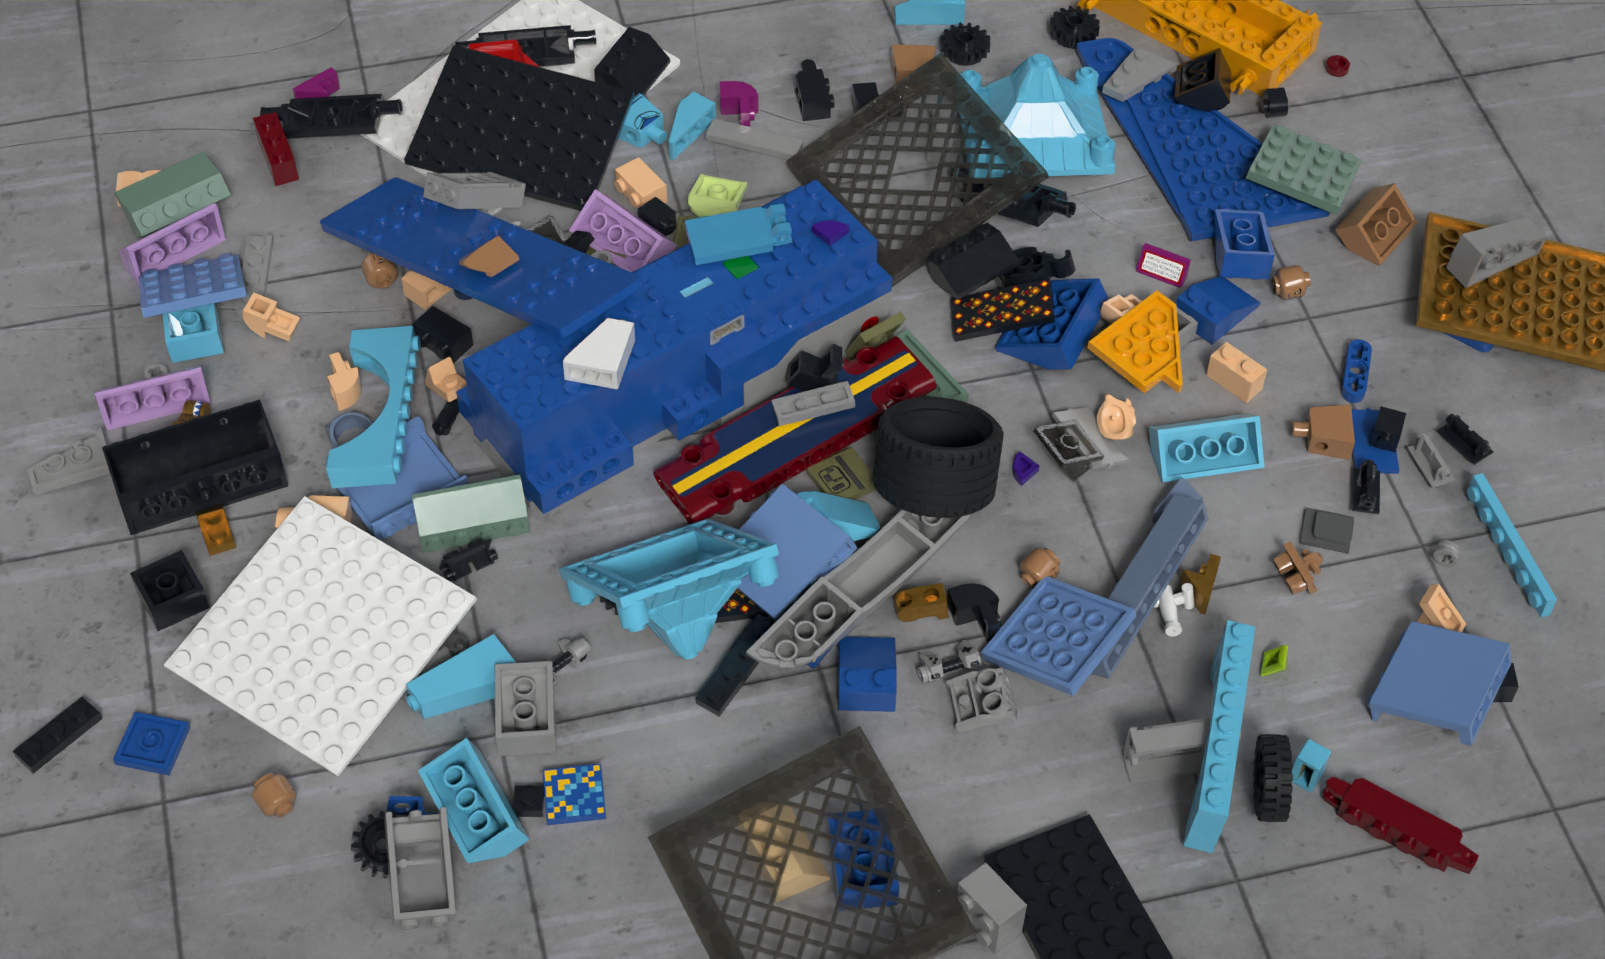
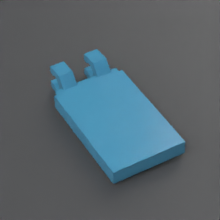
M784 204L770 205L768 209L761 206L685 220V229L695 265L773 251V246L792 243V229L790 223H786Z

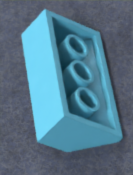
M1246 413L1149 427L1151 453L1161 482L1176 481L1181 477L1190 479L1265 468L1260 416Z
M467 738L418 770L437 808L440 810V808L446 807L448 828L466 862L474 863L505 857L530 840L481 751Z

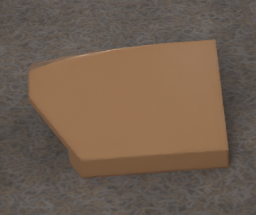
M497 236L462 257L459 264L469 269L485 272L487 276L493 277L520 259Z

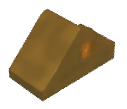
M222 505L195 513L209 556L236 548Z
M1210 554L1208 564L1202 563L1200 573L1189 570L1182 571L1180 587L1182 589V585L1185 583L1192 584L1194 604L1200 614L1206 615L1221 556Z

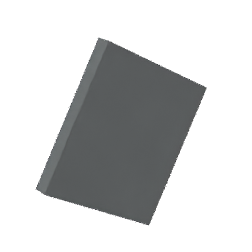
M1306 507L1300 544L1348 554L1352 540L1354 517Z

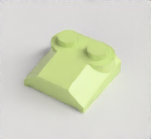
M700 174L688 197L690 210L699 217L738 211L747 188V182Z

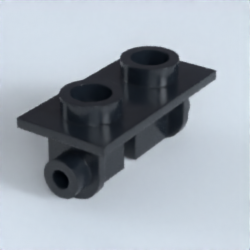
M1452 413L1445 420L1448 424L1438 429L1437 432L1474 465L1491 455L1494 451L1488 445L1489 442L1484 440L1474 430L1470 431L1469 426L1460 419L1461 417Z
M1365 460L1360 468H1353L1352 511L1372 514L1380 513V471H1377V465L1373 460Z
M491 538L484 542L482 539H478L467 546L468 549L460 553L454 550L444 555L439 569H447L444 571L445 578L448 581L453 580L455 582L472 574L469 563L473 564L476 571L494 564V560L498 559V556L494 549H488L492 542Z

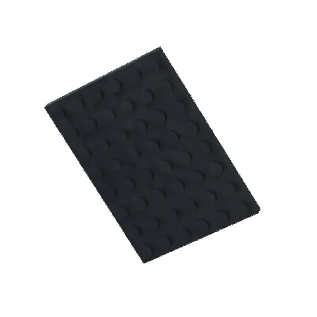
M453 45L404 158L405 164L436 173L493 172L526 183L524 192L526 197L582 211L594 190H599L633 102L634 92Z

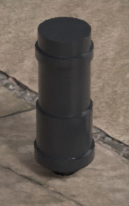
M457 399L451 402L447 401L437 419L433 422L432 428L437 435H448L450 433L451 427L459 413Z

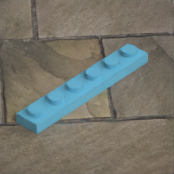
M1484 474L1473 475L1467 490L1469 500L1475 504L1481 521L1486 523L1494 543L1498 544L1503 552L1505 562L1514 571L1517 583L1523 587L1528 595L1530 605L1536 609L1540 618L1551 615L1557 601L1556 596Z

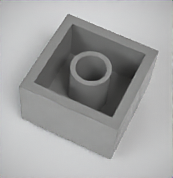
M984 863L958 883L955 905L956 918L963 926H968L975 933L978 942L983 947H988L996 954L1022 934L1027 904L987 863Z

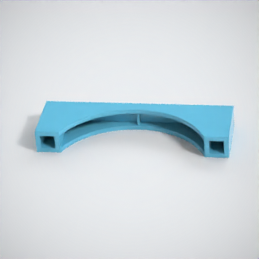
M413 326L352 330L349 349L354 367L367 370L382 379L390 389L389 397L382 413L367 430L351 441L329 450L326 470L332 488L396 484L398 473L402 472L401 454H405L403 437L408 435L406 419H410L409 402L413 401L411 386L416 382L414 368H418L417 351L421 350L420 337L415 336Z
M1227 620L1212 659L1209 681L1213 682L1211 718L1200 775L1187 820L1184 847L1213 853L1229 815L1255 626Z

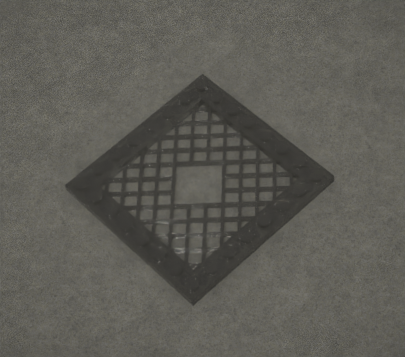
M941 53L784 162L801 186L817 180L877 240L887 239L886 247L878 240L877 263L892 277V287L927 263L925 257L934 253L936 249L944 247L953 242L957 237L964 236L973 231L977 226L989 220L1049 177L1041 164ZM927 95H939L937 103H926ZM922 96L921 103H913ZM943 96H945L951 104H942ZM908 108L919 109L917 117H906ZM924 109H935L933 118L922 117ZM940 109H952L950 118H938ZM902 110L901 117H893ZM956 110L964 119L955 118ZM888 122H899L898 130L886 131ZM904 123H915L914 131H903ZM932 123L930 132H919L920 124ZM937 123L948 124L946 133L935 132ZM883 124L881 131L874 130ZM953 124H965L963 133H951ZM969 125H971V127H972L978 134H976V133H968ZM880 136L878 145H867L868 137ZM885 136L896 137L894 145H883ZM901 137H912L910 146H899ZM917 137L928 138L927 146H915ZM863 138L862 144H854ZM933 138H945L943 147H931ZM950 138L961 139L959 148L948 147ZM966 139H978L976 148H964ZM984 140L991 149L981 148L982 141ZM849 150H860L858 159L847 158ZM865 150H876L874 159H863ZM881 151H892L891 159L880 160ZM897 151L941 153L932 191L888 189ZM843 152L842 158H834ZM946 153H958L956 162H944ZM963 153L974 154L973 162H961ZM979 154H991L989 163H977ZM996 155L1004 164H994ZM830 163L840 164L838 173L827 172ZM845 164H856L855 172L843 173ZM862 164L872 165L870 174L860 173ZM889 165L887 174H876L877 166ZM943 167L954 168L953 176H941ZM959 168H971L969 177H958ZM976 168L988 169L986 178H974ZM1005 169L1003 178H991L992 170ZM828 178H837L835 186ZM842 178L853 179L851 188L840 187ZM858 179H869L867 188H856ZM874 179L885 180L883 189H872ZM939 182H951L949 192L938 191ZM956 183H968L966 192H954ZM972 184H984L983 192H971ZM841 193H849L847 201ZM854 193L865 194L863 203L852 202ZM870 194H882L880 203H868ZM898 195L896 204H885L886 196ZM903 195L914 196L913 204L901 205ZM919 196H931L929 206L918 205ZM936 197H948L946 206H934ZM952 198H964L963 206L951 207ZM853 208H862L860 217ZM878 209L876 218H865L866 210ZM883 209L894 210L893 218L881 219ZM899 210H911L909 220L898 219ZM916 211H927L926 220H914ZM932 212H944L942 221H930ZM865 223L874 224L873 232ZM879 224H890L889 234L878 233ZM896 225H907L905 235L894 234ZM912 226H924L922 235H910ZM892 240H904L902 249H890Z
M860 726L648 836L710 959H745L739 946L753 950L751 959H756L758 952L774 956V959H802L806 943L822 948L819 959L825 958L827 950L843 954L842 959H847L848 956L858 959H933L977 935V931ZM849 768L852 776L840 772ZM831 777L827 790L814 787ZM836 778L852 782L848 796L832 792ZM856 784H858L866 801L853 798ZM810 791L825 795L821 810L806 806ZM804 792L801 804L788 801L790 798ZM830 797L846 801L842 815L826 811ZM850 803L866 807L862 821L846 817ZM778 805L774 818L761 815ZM784 805L799 809L794 824L779 820ZM871 809L880 826L867 823ZM804 811L819 815L815 830L800 826ZM824 817L839 821L835 835L820 831ZM752 819L748 832L735 829V827ZM757 819L772 823L768 838L752 834ZM844 822L860 827L856 841L840 837ZM777 825L793 829L788 844L773 840ZM865 828L880 832L876 847L860 843ZM797 831L813 835L809 849L793 845ZM730 833L745 837L741 852L726 848ZM724 834L721 846L708 843L710 840ZM885 834L895 852L881 849ZM818 837L833 841L829 855L813 851ZM750 839L766 843L761 858L746 854ZM838 842L853 846L849 861L834 857ZM771 845L786 849L782 864L766 859ZM698 847L693 860L689 851ZM703 848L718 851L714 866L699 862ZM858 848L874 852L870 867L854 863ZM791 851L847 866L830 922L773 906ZM724 853L739 857L734 872L719 868ZM879 854L895 858L891 873L875 869ZM744 859L759 863L755 878L739 874ZM899 860L910 878L895 874ZM764 865L780 869L775 884L760 880ZM698 868L712 871L708 885H706ZM852 868L868 872L864 887L848 883ZM717 873L732 877L728 892L712 888ZM873 874L889 878L884 893L868 889ZM737 879L753 883L748 898L733 894ZM893 880L909 884L905 899L889 895ZM758 885L773 889L769 904L753 900ZM914 886L925 905L910 901ZM846 888L862 893L858 907L842 903ZM712 894L725 897L722 911L719 910ZM867 894L882 898L878 914L862 909ZM731 899L746 903L742 918L726 914ZM887 900L903 904L899 920L883 915ZM751 905L767 909L762 924L747 920ZM908 906L924 911L920 926L904 921ZM840 909L855 913L851 928L835 924ZM772 911L787 915L783 930L767 926ZM930 913L933 921L926 924L928 914ZM860 915L876 919L872 934L856 930ZM792 917L808 921L803 936L788 932ZM725 920L739 924L735 938ZM881 921L897 925L893 940L877 936ZM813 923L828 927L824 943L808 938ZM744 926L760 930L755 945L740 941ZM902 927L914 930L899 938ZM833 929L849 933L845 949L829 944ZM765 931L781 936L776 951L760 947ZM854 935L870 939L866 955L850 950ZM785 938L801 942L797 957L781 953ZM875 941L887 944L883 948L872 953Z

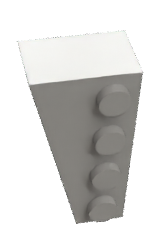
M1528 217L1464 233L1461 235L1456 248L1450 254L1451 258L1446 268L1467 288L1539 254L1547 236Z

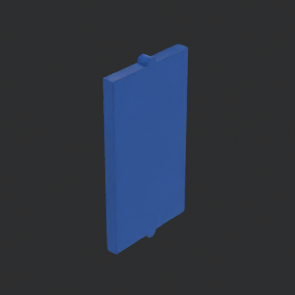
M1370 408L1366 410L1351 409L1355 439L1352 451L1354 468H1360L1365 460H1373L1377 465V471H1380V473L1399 474L1397 451L1391 452L1369 446L1379 410H1371Z

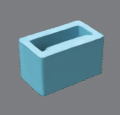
M1308 739L1295 759L1292 768V783L1312 793L1325 772L1331 751Z

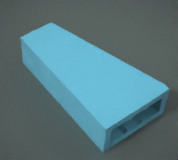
M493 634L407 683L408 696L405 697L413 712L418 711L423 719L495 699V664L516 662Z

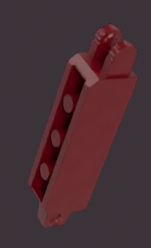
M1336 777L1326 780V787L1323 789L1322 798L1329 805L1339 809L1337 816L1341 817L1346 823L1358 826L1369 832L1374 838L1384 840L1397 847L1401 852L1424 861L1431 868H1437L1445 872L1447 867H1451L1470 874L1479 855L1460 843L1463 835L1458 827L1364 778L1355 779L1352 785Z

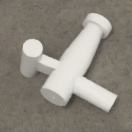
M1190 583L1183 584L1182 592L1174 595L1172 587L1167 585L1154 608H1160L1166 624L1165 633L1168 636H1177L1182 632L1181 624L1178 622L1176 606L1183 604L1185 609H1192L1195 606L1193 586Z

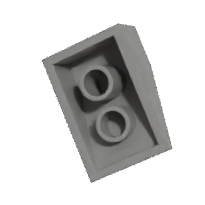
M552 661L495 664V729L498 756L556 753Z

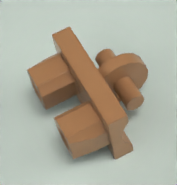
M1291 541L1283 545L1285 552L1273 559L1275 566L1280 574L1293 568L1297 572L1285 578L1292 594L1306 589L1309 594L1316 592L1317 588L1313 583L1314 578L1309 571H1312L1314 575L1321 573L1319 566L1323 562V557L1318 552L1310 553L1308 549H1305L1301 552L1304 557L1301 559Z

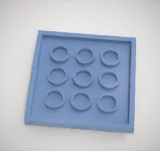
M225 253L212 260L201 258L188 265L172 264L168 266V269L163 270L148 269L138 276L143 318L247 296L238 254Z
M1046 576L1038 582L981 651L983 660L1074 696L1137 616L1135 610L1131 607Z

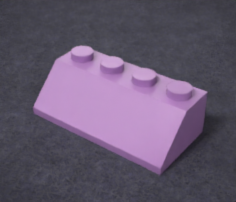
M596 189L569 229L572 233L576 230L590 232L595 240L589 246L596 251L610 250L626 255V258L606 251L612 256V262L615 265L629 272H633L669 254L677 247L676 243L613 198Z
M215 203L210 204L120 249L119 253L126 271L139 285L138 276L143 271L148 269H168V266L172 264L182 263L225 241L218 207Z
M201 365L108 387L95 392L107 430L182 412L186 400L205 402L211 405Z

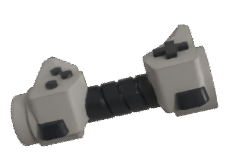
M584 638L573 642L569 639H563L558 642L563 655L552 662L554 685L557 684L555 674L557 671H560L566 665L577 669L586 663V657L591 648Z
M962 640L957 646L958 658L942 662L941 658L920 654L921 666L917 667L918 677L921 683H930L941 679V677H944V673L963 667H966L967 670L980 667L981 659L978 651L968 641Z

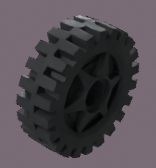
M1259 734L1257 737L1253 788L1254 805L1259 821L1287 822V819H1289L1290 804H1292L1291 793L1293 791V763L1291 761V745L1287 735Z

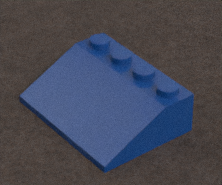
M1099 278L1051 280L1055 322L1004 332L995 347L996 350L1049 370L1072 369L1101 318L1100 312L1103 302L1109 300Z

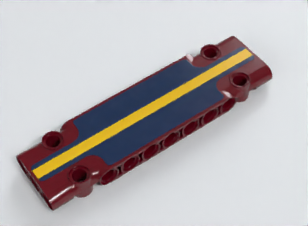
M897 336L874 348H861L857 353V358L851 361L843 359V368L837 374V383L848 381L855 399L854 408L779 426L771 400L805 392L791 387L708 433L701 439L699 446H686L682 449L681 456L654 470V477L660 488L689 524L711 518L715 513L719 515L729 514L733 511L737 500L741 499L745 503L750 502L877 430L882 413L894 404L907 399L920 398L936 390L937 384L933 375Z

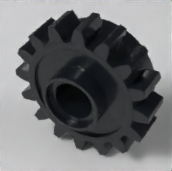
M1069 6L1068 10L1060 8V13L1054 12L1053 17L1050 18L1049 33L1053 34V40H1056L1060 45L1076 49V45L1079 42L1096 40V36H1099L1100 20L1096 19L1095 13L1089 14V9L1082 11L1081 6H1078L1077 9Z
M961 22L958 27L950 25V30L944 29V34L941 35L940 51L944 52L945 58H948L957 65H974L980 63L983 58H987L991 45L990 35H986V29L980 31L979 25L971 27V23H968L967 26H963Z
M380 811L379 817L374 818L372 814H369L367 823L362 821L358 823V828L361 832H353L352 839L358 842L352 843L350 848L351 851L358 852L354 855L353 860L354 862H363L361 866L362 872L371 868V877H375L378 871H380L385 879L388 878L389 874L387 850H382L376 845L378 840L386 839L385 813ZM395 812L392 813V818H396ZM416 845L395 847L396 862H400L402 859L409 861L407 857L414 858L416 851L410 847ZM396 867L397 875H399L400 868Z

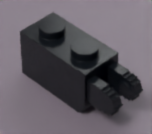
M806 59L801 62L802 71L795 75V94L802 120L811 121L831 118V108L835 107L833 94H829V79L824 78L822 69H817L814 61Z

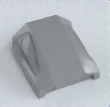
M1002 667L972 671L946 681L956 715V729L959 732L1001 723L1010 719L1017 720L1018 711L1013 690Z

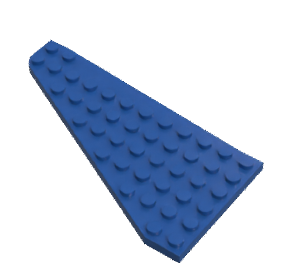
M1102 38L1077 43L1076 51L1083 66L1091 67L1098 72V90L1179 217L1191 242L1215 237V209L1263 211L1267 227L1329 216L1330 212L1246 179L1248 171L1263 143L1218 110L1214 109L1207 112L1177 102L1175 99L1176 80L1167 73L1162 76L1160 81L1147 84L1141 92L1123 102L1103 94V85L1134 50L1125 42L1115 38Z

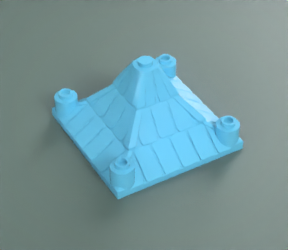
M1035 54L1018 65L1010 76L987 84V87H981L982 77L976 71L966 70L958 77L956 98L970 178L1115 174L1114 153L1116 143L1107 136L1097 94L1098 72L1091 67H1083L1076 71L1074 84L1073 81L1059 74L1050 57L1044 54Z
M708 518L561 567L559 570L561 578L567 583L571 602L577 603L578 606H584L593 603V598L597 597V595L616 603L622 628L628 629L629 632H637L645 629L646 624L676 656L686 660L698 656V652L702 651L712 632L718 611L740 586L741 579L750 574L751 582L758 583L759 587L775 583L774 579L779 577L775 557L779 553L777 544Z

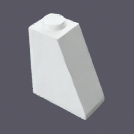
M607 318L564 358V379L618 389L635 343L634 323Z

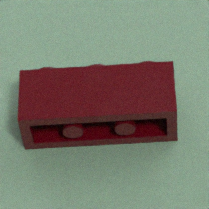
M274 112L253 118L257 140L275 186L299 180L295 159L277 113Z

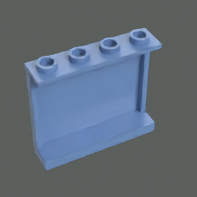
M419 416L407 421L408 435L403 437L405 454H401L402 472L398 473L396 484L335 488L341 496L349 497L353 513L368 533L380 541L391 537L394 533L407 526L417 523L412 494L468 484L467 476L460 477L425 433L424 422Z
M782 484L769 495L767 501L758 510L754 511L749 520L739 529L777 544L779 555L775 559L779 577L774 579V584L759 587L758 583L751 582L749 574L741 579V584L737 589L776 622L822 576H826L848 559L857 547L848 534Z
M1411 621L1407 631H1403L1400 636L1397 650L1391 653L1386 671L1381 672L1378 687L1375 692H1371L1367 705L1371 709L1372 721L1377 722L1381 712L1458 731L1460 743L1472 746L1512 663L1510 644Z

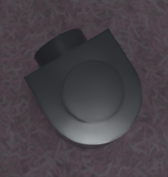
M1284 87L1266 89L1263 92L1264 99L1260 101L1262 114L1265 113L1267 118L1287 116L1288 98Z

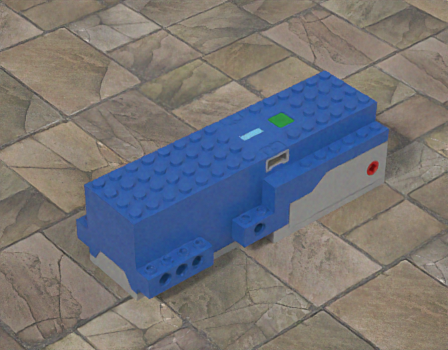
M814 180L762 206V208L768 209L770 205L784 204L786 223L789 222L792 229V243L773 246V251L701 265H695L690 243L633 271L632 273L640 276L642 288L570 335L560 337L532 324L463 359L467 386L456 391L459 412L473 428L474 439L477 445L503 477L520 474L525 504L529 509L538 507L545 514L634 465L633 454L671 433L679 441L712 422L721 427L791 388L792 386L787 385L788 364L801 350L820 358L833 344L842 347V359L850 360L845 350L857 336L890 318L892 277L877 263L878 240L817 180ZM827 220L839 221L849 226V233L830 246L812 232V225ZM607 318L634 323L635 343L618 389L564 379V358Z

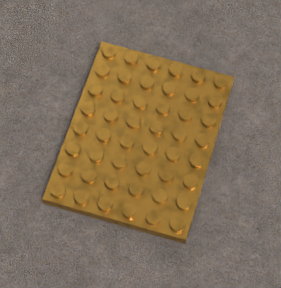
M1429 211L1425 224L1416 326L1605 371V253L1546 239L1539 254L1465 288L1446 268L1451 258L1450 254L1456 248L1462 234L1491 226Z

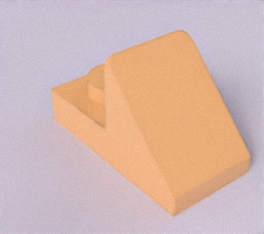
M450 357L427 369L426 386L448 402L457 399L456 391L467 386L466 380L456 373Z
M1440 584L1430 585L1419 603L1423 613L1417 622L1462 632L1466 623Z

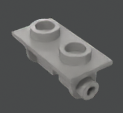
M1421 434L1417 437L1418 442L1416 445L1407 447V450L1432 488L1456 481L1451 473V467L1446 465L1433 445L1430 436Z

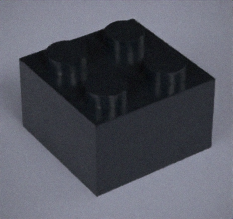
M182 550L130 573L135 590L157 631L210 608L204 588Z

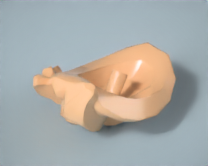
M1107 394L1097 414L1099 431L1108 439H1128L1132 436L1133 427L1136 424L1134 408L1131 406V401L1127 398L1126 402H1123Z

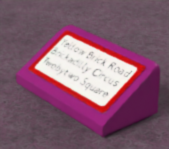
M1145 243L1136 271L1181 288L1188 277L1191 259Z

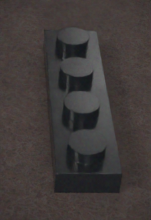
M757 614L695 698L696 704L719 717L760 663L748 656L746 651L774 624L773 621Z

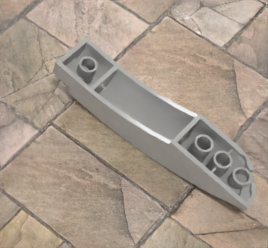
M901 510L859 550L826 576H822L746 651V654L760 663L779 668L797 667L814 661L840 642L890 599L970 519V515L954 518H936Z

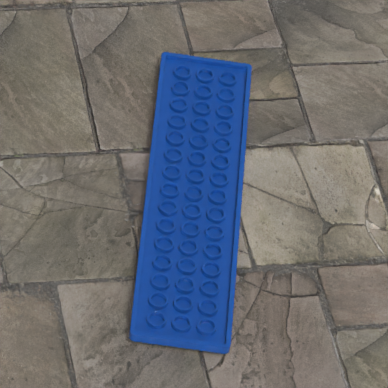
M398 177L390 179L320 220L324 232L560 337L570 335L642 288L641 278L637 274L477 209H456L423 197L424 188ZM497 236L520 259L493 277L487 276L485 272L469 269L459 264L462 257Z

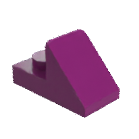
M330 67L292 88L294 98L329 97V95L340 89L337 72Z

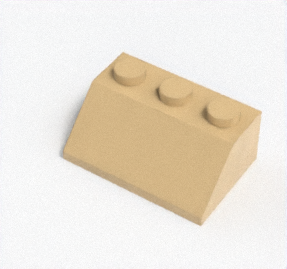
M763 803L737 814L738 834L776 903L830 880L829 874L790 806Z

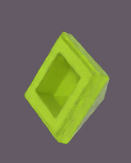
M1285 644L1264 652L1261 676L1265 677L1287 671L1289 646Z

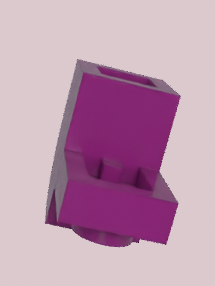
M720 81L721 115L740 114V125L750 127V121H755V114H758V94L756 89L745 82Z

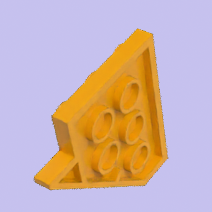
M1158 290L1088 342L1087 348L1144 394L1161 380L1177 393L1181 391L1183 383L1177 308L1174 302Z

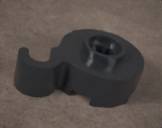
M1023 247L1014 250L1020 265L1002 274L1001 277L1004 287L1051 277L1066 278L1071 276L1076 269L1070 250L1065 251L1063 258L1056 259L1052 253L1038 252L1036 247Z

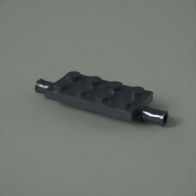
M571 25L483 32L478 33L479 37L476 40L455 41V45L468 48L469 44L516 39L522 48V52L541 67L575 63L574 48L577 45H596L595 29L574 32V29H571Z
M382 93L290 99L289 104H281L279 107H261L260 116L276 112L279 121H282L284 124L283 131L286 138L375 134L378 130L380 117L392 114L401 115L403 105L401 99L384 100Z
M958 165L951 170L950 177L953 181L967 184L966 189L960 194L961 202L1039 227L1053 213L1071 218V215H1074L1076 211V204L1067 201V194L1062 190L1020 177L970 178L969 170Z

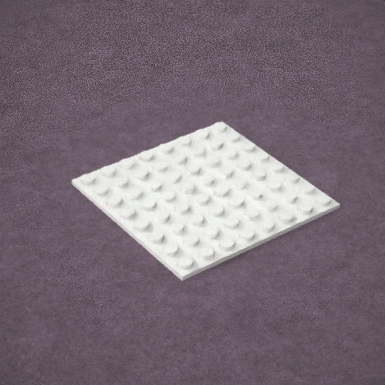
M304 496L166 661L164 667L339 777L407 690L406 684L419 675L477 601V598Z

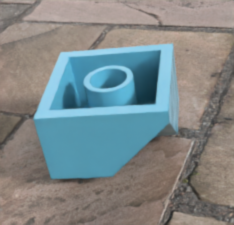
M215 303L163 314L165 342L172 363L224 353L220 319Z

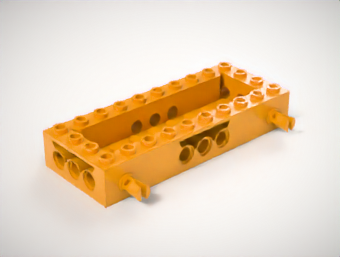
M1080 0L1077 6H1081V10L1086 8L1091 11L1095 7L1191 59L1220 48L1231 69V80L1233 81L1231 83V91L1234 92L1239 88L1238 95H1241L1247 88L1263 97V92L1266 89L1278 88L1316 50L1322 22L1318 20L1316 12L1309 15L1310 10L1303 13L1280 0Z

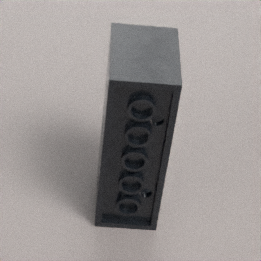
M260 399L102 447L130 535L195 516L196 512L219 505L224 507L288 487L281 455Z

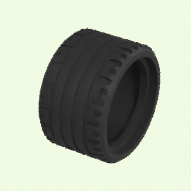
M920 397L898 402L885 410L879 419L872 478L873 485L876 491L890 504L913 514L936 518H954L973 514L985 508L994 499L1004 437L1002 427L986 411L959 400L940 397Z

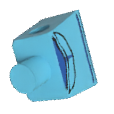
M639 93L633 99L619 139L638 148L644 147L652 140L659 145L663 144L667 138V132L664 131L663 114Z

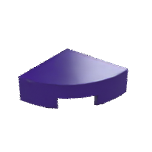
M827 220L812 225V232L831 246L849 233V226L839 221Z
M1019 451L1013 462V476L1022 486L1039 472L1040 465Z

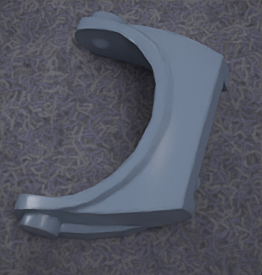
M353 410L350 413L342 414L336 419L334 418L331 425H326V434L333 447L332 449L339 447L337 439L344 431L355 427L368 429L373 422L368 417Z

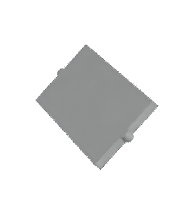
M1088 407L1068 408L1065 411L1053 412L1052 417L1091 469L1111 468L1114 465L1127 462L1128 459L1112 439L1105 438L1100 433L1097 419Z

